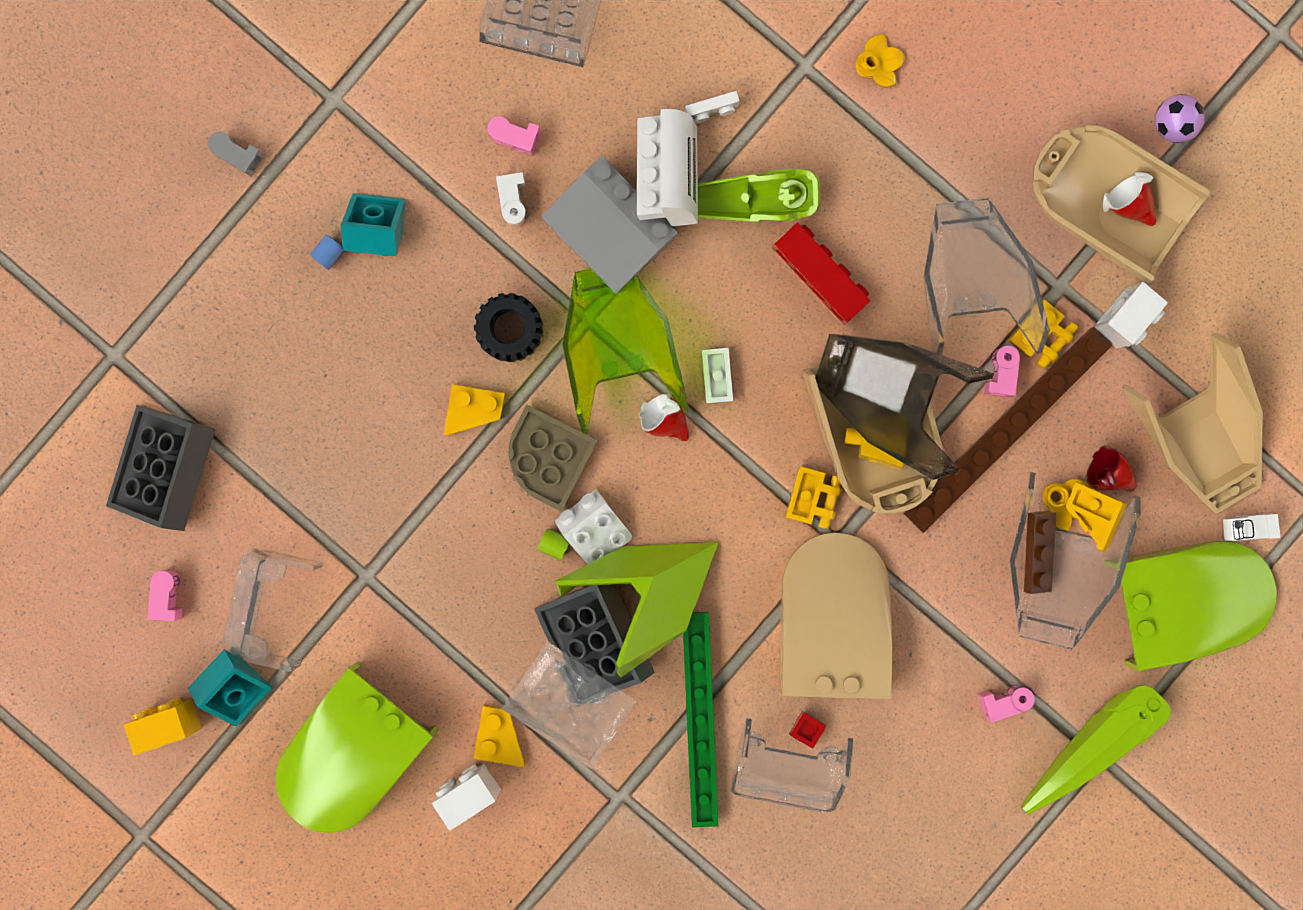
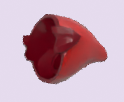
M1105 445L1094 452L1092 456L1094 459L1087 470V482L1090 486L1098 490L1108 491L1125 490L1133 492L1136 489L1134 471L1123 454L1114 448H1107Z

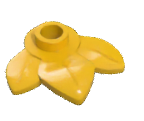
M875 35L866 42L864 52L856 59L855 68L860 76L872 78L879 86H894L897 84L893 71L903 65L905 55L895 47H888L885 35ZM867 60L872 64V67L868 66Z
M1070 479L1063 484L1052 483L1042 493L1043 502L1049 508V511L1056 512L1055 526L1063 531H1069L1072 518H1076L1066 508L1075 483L1079 482L1089 486L1082 480ZM1055 491L1059 493L1057 501H1053L1051 498L1052 493Z

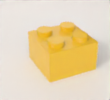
M182 697L172 699L159 706L155 705L131 715L132 720L123 724L133 755L187 738L202 729L192 698L183 701Z

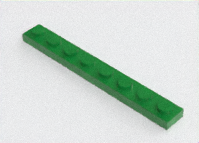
M693 612L687 631L683 633L692 828L717 827L719 825L709 612Z

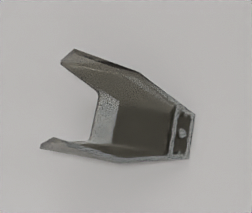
M829 334L815 379L822 393L868 443L930 479L935 480L956 474L959 470L956 464L923 429V420L939 376L942 373L951 374L969 384L993 379L994 373L906 342Z

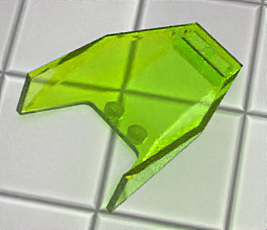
M591 268L575 272L562 345L576 415L582 434H588L596 386L601 382L640 373L655 372L683 412L689 411L669 321L639 277L636 275L615 294Z

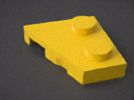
M452 384L443 435L449 436L501 420L505 393Z
M1076 482L1066 508L1073 517L1079 520V525L1082 529L1091 535L1097 543L1096 547L1101 551L1107 552L1127 503Z
M483 705L473 759L524 768L525 759L522 756L519 738L513 725L510 709Z

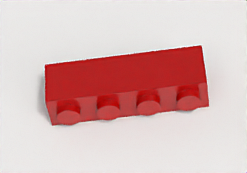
M797 222L773 245L772 249L845 325L871 301L867 297L869 292L860 283L856 285L849 278L851 273L843 264L837 265L831 259L833 256L831 251L824 244L819 246L813 239L814 233L805 224L801 227Z

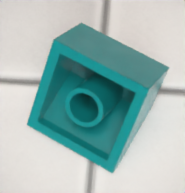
M352 193L341 223L343 251L397 256L402 240L405 199Z
M225 649L188 687L198 708L234 726H237L272 689L271 685L246 661Z

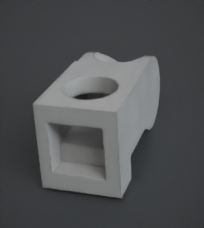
M223 132L213 133L208 140V147L213 154L252 177L265 156L263 152L252 145H249L247 150H244L230 136Z

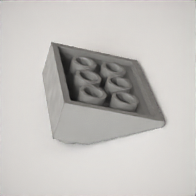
M603 156L586 169L541 216L543 221L615 294L669 246L678 233L664 218L639 220L637 217V191Z

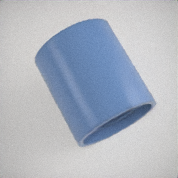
M326 234L310 253V256L329 270L344 251L339 243Z

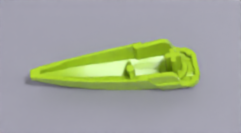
M807 169L774 170L763 174L745 175L698 184V217L750 222H760L763 220L795 221L811 216L818 211L821 204L820 179L816 173Z
M1136 685L1130 690L1120 692L1112 697L1097 714L1091 716L1059 754L1026 797L1021 808L1029 815L1060 799L1100 774L1135 746L1145 742L1169 720L1171 714L1169 704L1152 687L1146 685Z

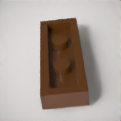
M1041 511L1028 513L1024 592L1026 593L1052 592L1056 512Z

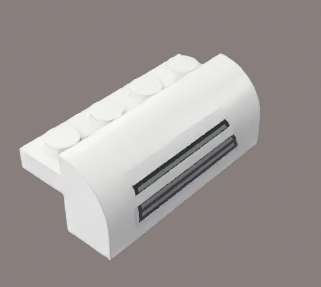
M661 109V115L637 118V217L639 220L666 217L671 227L698 224L697 126L694 119L686 112L676 109Z

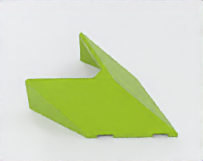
M719 542L623 546L556 580L555 583L561 597L577 586L632 584L641 596L616 661L617 674L621 678L687 631Z

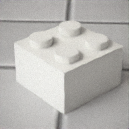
M1141 282L1125 288L1093 327L1116 349L1125 346L1129 347L1133 344L1138 345L1146 337L1147 332L1145 330L1151 323H1157L1165 314L1163 308L1168 302L1147 284Z
M475 763L461 772L462 775L458 780L454 781L453 778L447 780L439 786L440 789L435 793L437 796L432 805L449 831L496 801L501 788L484 763L478 767Z

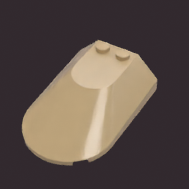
M1086 125L1085 127L1071 130L1067 129L1053 137L1040 152L1033 172V187L1036 199L1044 213L1053 222L1147 285L1154 280L1157 268L1187 223L1211 194V191L1120 134L1110 129L1093 125ZM1134 172L1150 174L1154 177L1148 183L1154 198L1156 224L1148 226L1139 221L1126 219L1118 216L1111 209L1109 212H1104L1102 205L1104 194H1110L1123 180L1135 176Z

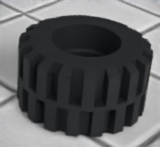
M501 293L495 298L490 297L487 299L488 302L480 306L481 310L475 316V337L481 348L490 356L500 361H521L526 356H531L535 348L539 347L541 336L543 337V321L536 307L525 297L518 296L515 293ZM508 312L518 314L523 319L525 325L522 337L511 344L499 341L494 334L496 320L499 316Z

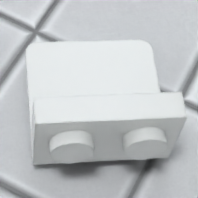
M597 489L584 495L576 505L562 512L559 518L555 520L564 538L587 564L621 548L632 539L630 531L612 511Z

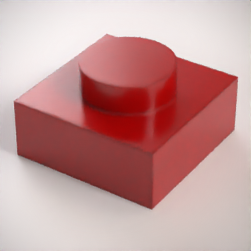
M802 711L789 735L813 749L826 725Z

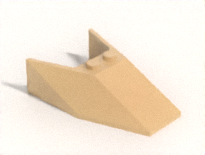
M1217 333L1211 334L1209 387L1164 415L1158 416L1153 411L1149 399L1128 385L1122 387L1166 465L1214 514H1218L1262 488L1263 411L1239 345Z

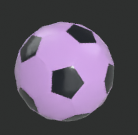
M1185 94L1173 95L1164 100L1158 107L1155 115V126L1158 133L1163 139L1173 143H1184L1195 138L1205 123V112L1201 103L1196 98Z

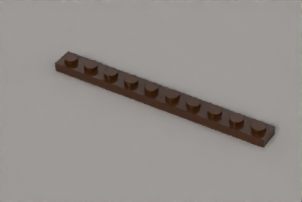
M1091 327L938 478L931 490L932 493L922 503L903 513L905 517L921 533H924L1112 346L1109 341L1095 327Z

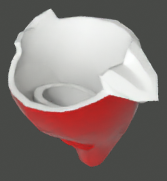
M1134 172L1135 176L1123 180L1110 194H1104L1102 204L1104 212H1109L1111 209L1120 217L1139 221L1148 226L1156 224L1154 198L1148 183L1154 177L1150 174Z
M661 394L648 403L643 402L639 418L641 419V427L646 433L660 437H675L681 441L688 440L689 431L686 417L676 400L668 394Z

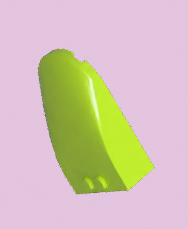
M1210 541L1106 561L1107 567L1118 569L1135 657L1126 659L1124 662L1126 666L1137 671L1203 658L1247 643L1264 630L1275 609L1276 584L1270 568L1256 552L1238 543Z
M358 662L347 669L283 751L277 765L276 790L282 806L297 823L313 831L324 833L341 832L363 821L439 730L434 726L428 732L356 673L361 666Z

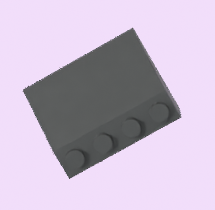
M136 405L106 506L159 528L185 531L215 429Z
M616 584L586 585L534 609L577 706L637 685L655 673L648 658L620 678L617 674L616 661L632 620Z

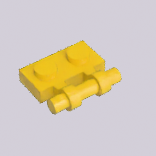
M1044 299L1037 305L1008 342L1028 358L1037 351L1042 356L1036 364L1045 369L1050 362L1054 363L1059 357L1058 352L1065 344L1069 345L1074 339L1073 335L1079 328L1073 322H1070L1065 329L1060 327L1058 324L1065 316ZM1053 333L1057 338L1050 347H1047L1043 342Z
M799 466L785 518L812 525L814 515L821 516L818 527L829 529L831 519L834 520L836 515L834 508L837 497H840L842 493L838 477L832 476L830 485L823 484L826 473ZM820 492L828 493L824 508L817 507Z

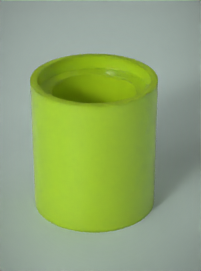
M547 528L537 550L561 561L570 543L563 535Z

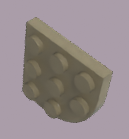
M526 404L509 442V461L514 477L529 495L562 512L598 440Z

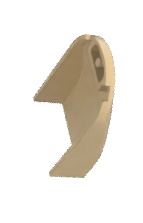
M900 338L802 370L813 409L841 486L852 500L873 512L883 514L904 512L922 503L932 493L931 490L938 478L941 477L944 453L913 342ZM909 416L903 467L900 470H896L858 458L860 446L844 444L846 428L862 430V423L866 417Z
M838 532L814 536L805 541L790 556L782 577L779 691L782 696L891 699L892 621L890 587L886 566L876 550L858 537Z

